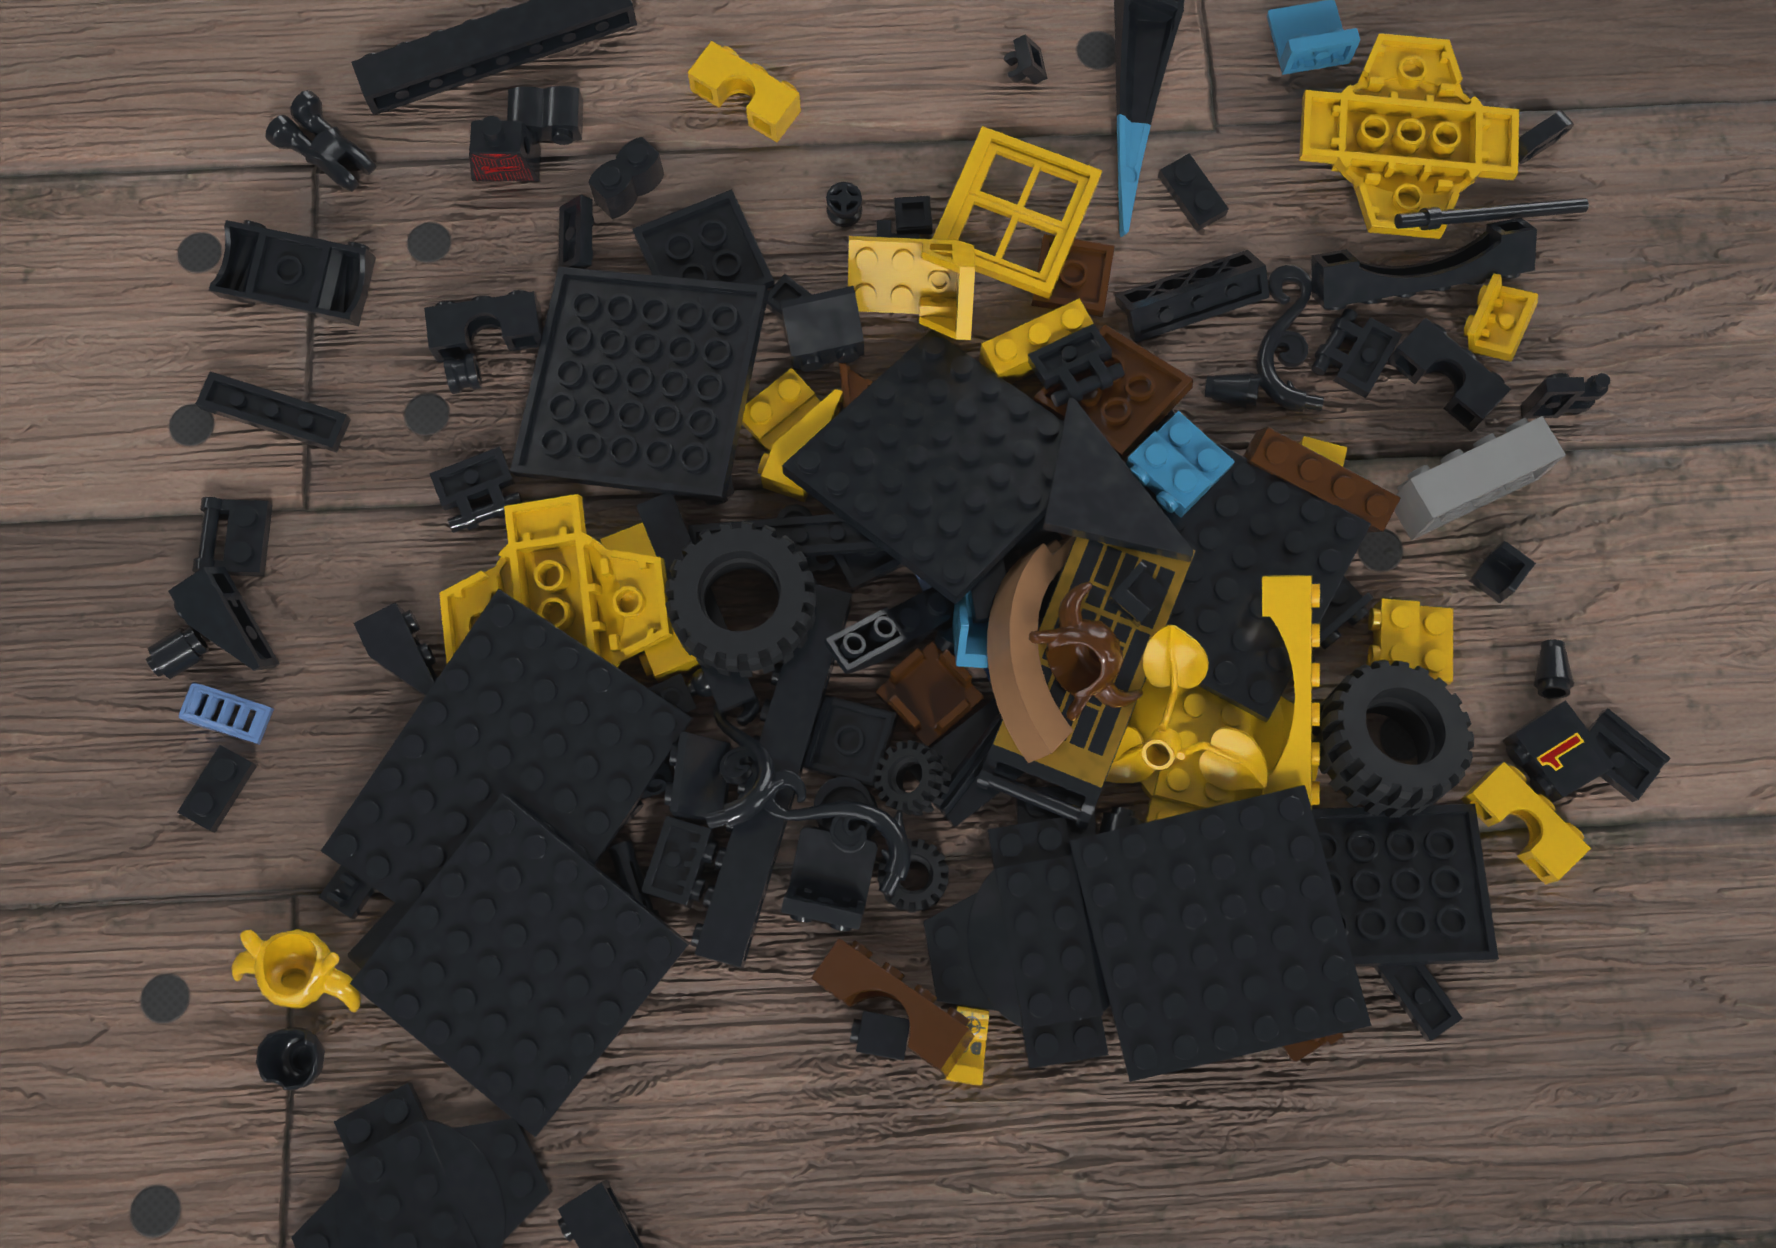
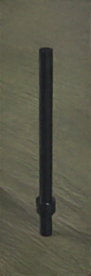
M1586 198L1449 210H1441L1439 207L1422 208L1419 212L1396 214L1394 224L1397 229L1420 227L1421 230H1433L1447 224L1584 213L1589 208V202Z

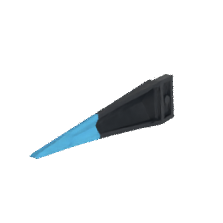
M1114 0L1120 237L1129 232L1148 135L1167 63L1184 12V0Z

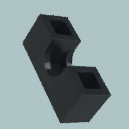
M515 290L505 296H477L471 301L458 303L442 301L435 306L424 308L428 347L437 362H443L445 358L450 357L456 360L463 359L466 354L473 353L472 342L475 335L479 331L490 327L502 331V338L509 351L540 347L543 322L541 306L534 291Z
M1427 318L1403 340L1388 360L1392 366L1414 384L1428 373L1438 372L1446 375L1453 383L1454 395L1443 409L1470 432L1482 422L1511 390L1499 374L1485 368L1476 360L1475 355L1469 349L1460 347L1448 337L1444 328L1430 322Z

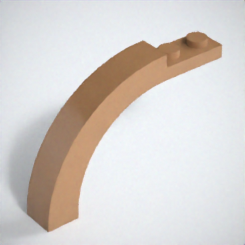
M1061 533L1059 534L1062 539L1059 542L1055 539L1047 545L1043 543L1022 555L1011 566L995 595L987 630L988 669L996 703L1009 734L1028 763L1052 754L1074 731L1060 712L1047 686L1041 667L1038 644L1032 643L1029 640V633L1038 631L1039 611L1045 592L1054 576L1065 565L1075 540V536Z

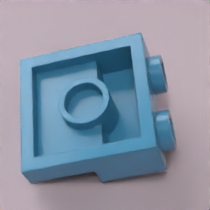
M1178 411L1157 432L1154 431L1128 457L1126 465L1142 486H1146L1156 495V500L1163 509L1170 513L1175 512L1181 518L1233 466L1235 461Z

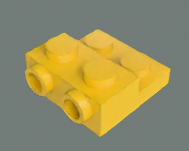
M1382 598L1374 605V608L1370 609L1368 628L1373 631V645L1369 646L1367 654L1369 666L1374 661L1386 660L1389 661L1390 665L1395 660L1409 663V668L1415 669L1417 666H1420L1430 671L1428 675L1435 680L1439 677L1448 685L1453 682V608L1420 606V601Z

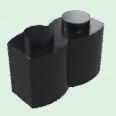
M553 86L545 89L538 87L508 89L507 120L523 122L537 142L550 140L559 145H569L573 141L582 140L583 98L579 88L570 86Z
M643 137L633 139L624 145L615 160L602 164L591 175L589 185L595 203L611 219L618 218L627 213L636 203L638 196L651 192L662 181L664 171L660 154Z

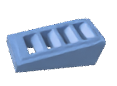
M193 682L180 710L179 718L187 723L260 745L274 709ZM219 701H222L224 704L217 721H212ZM235 706H239L240 708L233 723V726L230 727L228 726V723L230 721ZM250 710L255 711L256 713L249 731H242Z

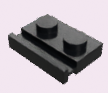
M1608 708L1603 710L1597 720L1588 728L1589 732L1615 765V767L1600 775V777L1631 802L1640 799L1661 772L1660 769L1671 759Z

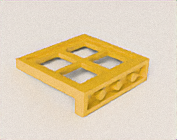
M982 126L932 239L959 240L974 205L1011 218L995 256L974 249L975 272L1050 299L1097 188L1102 170ZM996 154L1033 168L1018 204L980 191ZM1040 171L1077 184L1062 221L1025 208ZM1018 221L1056 235L1040 273L1002 259Z

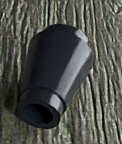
M1251 372L1215 376L1207 375L1205 397L1244 409L1247 406H1256L1260 377L1251 376Z
M1550 639L1541 643L1534 686L1538 689V695L1548 699L1564 698L1570 695V688L1574 686L1565 642L1561 640Z

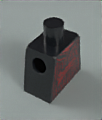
M487 116L483 120L471 122L469 158L472 181H540L542 149L523 122L518 120H500L496 116Z

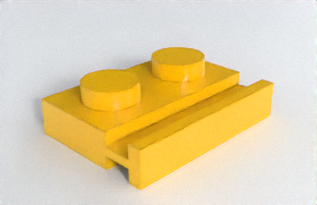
M790 368L746 404L742 425L770 454L774 442L821 401L803 379Z

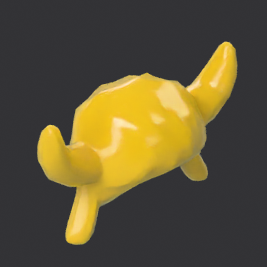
M251 929L240 933L241 941L247 950L239 953L232 963L231 972L235 981H240L244 973L255 974L257 986L260 988L261 994L274 1005L302 1009L317 1001L321 995L326 993L341 1000L353 1013L359 1009L361 996L360 992L350 984L353 979L348 974L335 968L339 963V955L336 952H331L326 943L319 939L315 933L295 929L274 934L266 941L261 940Z

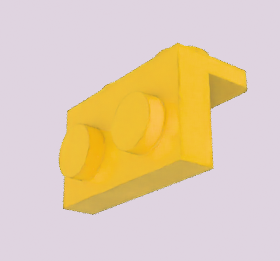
M1493 273L1489 284L1483 285L1480 289L1477 299V306L1479 307L1476 314L1469 315L1465 323L1463 334L1468 337L1469 350L1473 353L1512 362L1537 306L1538 293L1502 286L1501 275Z

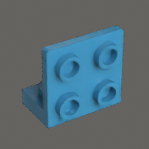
M1335 0L1271 9L1267 13V20L1282 75L1350 64L1360 43L1357 28L1343 29Z

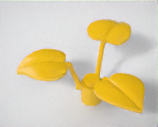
M1166 625L1158 630L1150 639L1143 655V670L1148 681L1156 687L1171 686L1162 721L1158 729L1152 733L1146 742H1143V737L1138 729L1127 725L1106 782H1140L1149 778L1155 769L1163 770L1168 768L1176 757L1183 760L1186 755L1199 750H1205L1200 756L1199 767L1204 778L1213 786L1231 791L1265 789L1268 782L1266 760L1257 742L1246 732L1236 728L1222 727L1213 734L1211 744L1201 741L1182 748L1180 736L1176 731L1168 727L1178 694V686L1189 689L1199 685L1207 675L1209 664L1207 654L1201 644L1176 625Z

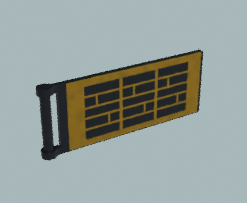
M1075 537L1038 631L1060 628L1058 611L1062 599L1075 586L1085 582L1092 583L1091 590L1086 594L1081 603L1082 618L1102 621L1120 640L1124 660L1119 674L1113 680L1115 686L1122 691L1142 690L1146 680L1143 670L1145 649L1153 635L1168 624L1195 556L1196 547L1189 544L1194 552L1191 561L1186 562ZM1142 561L1147 566L1146 572L1164 586L1168 593L1141 625L1137 627L1108 601L1112 593ZM1047 643L1038 644L1041 667L1047 686L1057 707L1074 731L1052 754L1028 763L1015 745L1002 719L976 786L985 790L988 787L1062 816L1076 822V827L1086 831L1136 702L1126 707L1112 708L1102 704L1093 695L1075 721H1070L1067 718L1066 712L1074 697L1061 687L1053 675L1045 655ZM998 761L1085 796L1082 808L995 773Z

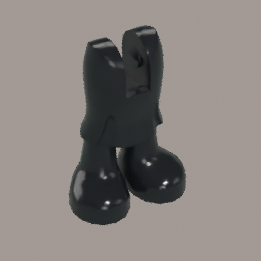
M310 90L302 91L293 100L290 110L294 121L316 136L313 141L286 115H279L274 118L266 129V140L279 149H292L305 157L306 162L316 165L336 184L351 192L359 186V183L343 167L348 160L366 175H370L376 169L375 163L365 151L345 138L338 127H332L323 118L322 102Z

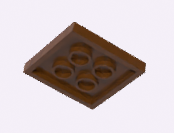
M1104 325L1099 332L1112 349V359L1103 363L1106 367H1109L1119 362L1125 375L1113 381V386L1104 390L1098 388L1083 395V400L1079 401L1078 404L1124 461L1193 388V378L1107 325ZM1088 369L1073 377L1078 382L1092 375V373ZM1056 384L1048 389L1043 387L1034 396V401L1064 421L1067 403L1056 407L1051 398L1052 393L1063 388L1060 384Z

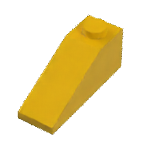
M838 389L832 391L774 442L770 454L766 452L763 454L758 467V474H761L763 488L805 502L808 492L783 474L782 465L841 412L843 407V391Z

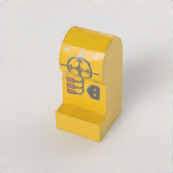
M957 1005L956 1010L970 1020L966 1027L971 1030L975 1037L949 1075L945 1076L944 1080L981 1086L983 1083L989 1010Z

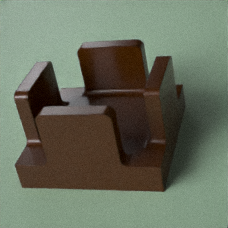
M933 642L923 650L919 647L890 672V679L876 690V695L892 712L897 713L898 719L921 744L931 747L984 698L971 683L972 675L964 667L956 666L955 657L947 649L942 652Z

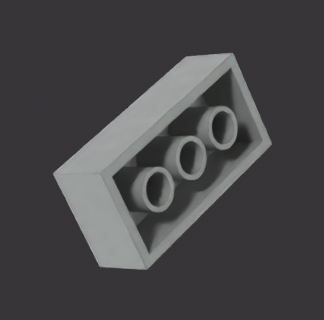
M1543 416L1530 422L1526 418L1520 419L1505 429L1507 433L1497 438L1494 433H1491L1473 444L1474 449L1463 453L1461 449H1457L1444 456L1440 460L1442 464L1432 469L1428 465H1424L1407 475L1409 480L1397 487L1399 492L1396 495L1401 499L1394 511L1411 541L1539 480L1566 454Z

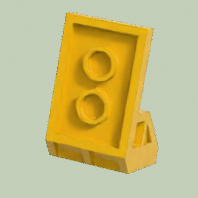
M849 236L848 287L854 286L859 312L919 314V324L956 340H971L975 280L974 245L959 240Z

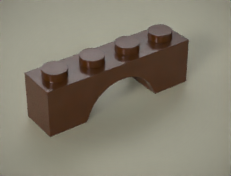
M1269 427L1256 431L1243 456L1248 459V463L1371 523L1367 532H1384L1401 499L1399 496Z
M839 938L811 978L820 987L850 1008L866 999L875 997L889 998L902 1004L910 1022V1035L907 1047L942 1074L948 1076L975 1037L971 1030L966 1027L970 1020L952 1007H949L947 1012L940 1009L934 1004L937 997L921 985L917 984L914 990L902 982L905 975L889 963L885 962L880 967L871 961L870 958L873 953L856 940H853L851 945Z

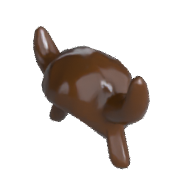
M1090 582L1075 586L1068 591L1060 602L1058 611L1060 628L1029 633V640L1032 643H1047L1045 655L1048 665L1061 687L1074 697L1066 712L1067 718L1070 721H1075L1093 695L1102 704L1112 708L1126 707L1135 703L1143 695V691L1140 689L1122 691L1115 686L1113 680L1119 674L1124 660L1120 640L1102 621L1082 618L1081 603L1092 588V583Z

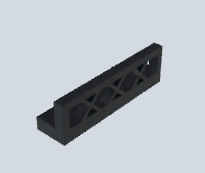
M1249 250L1115 294L1116 304L1127 315L1130 338L1135 343L1270 298L1266 265Z

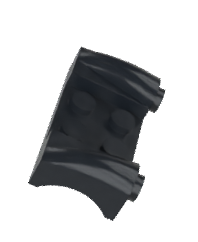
M244 220L243 223L225 221L224 257L217 276L210 283V292L224 299L253 305L260 303L317 315L325 320L354 326L360 325L376 257L369 252L370 248L356 242H348L345 245L267 229L266 226L249 220Z

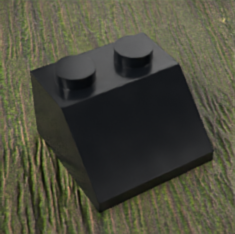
M854 286L780 302L784 333L794 371L801 369L805 372L815 371L824 364L833 362L847 364L857 360L860 356H864V338Z

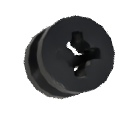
M839 182L831 186L826 196L828 218L839 227L853 226L860 220L862 215L861 191L857 186L849 182Z
M474 353L466 354L463 359L456 360L453 357L444 359L445 375L452 394L461 393L463 388L468 387L474 390L482 389L481 372Z

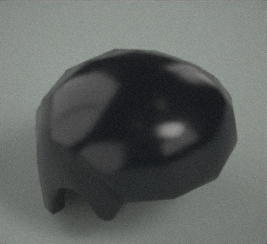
M288 1027L266 1035L258 1046L256 1064L260 1077L264 1082L278 1084L283 1087V1090H298L314 1083L323 1069L325 1050L313 1032L300 1027Z

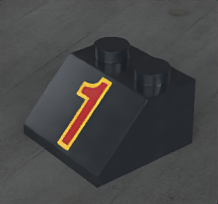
M1566 700L1540 714L1502 740L1507 747L1506 752L1515 765L1522 767L1530 777V785L1534 792L1545 796L1551 802L1566 797L1615 767L1614 763Z

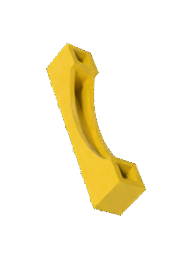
M1312 575L1262 576V617L1272 618L1285 642L1294 677L1295 703L1292 727L1286 747L1274 768L1268 770V782L1265 789H1262V795L1305 785L1312 809V805H1320V781H1312V766H1320V742H1312V726H1320V703L1312 702V687H1320V663H1312V647H1320V623H1312V608H1320V584H1312Z

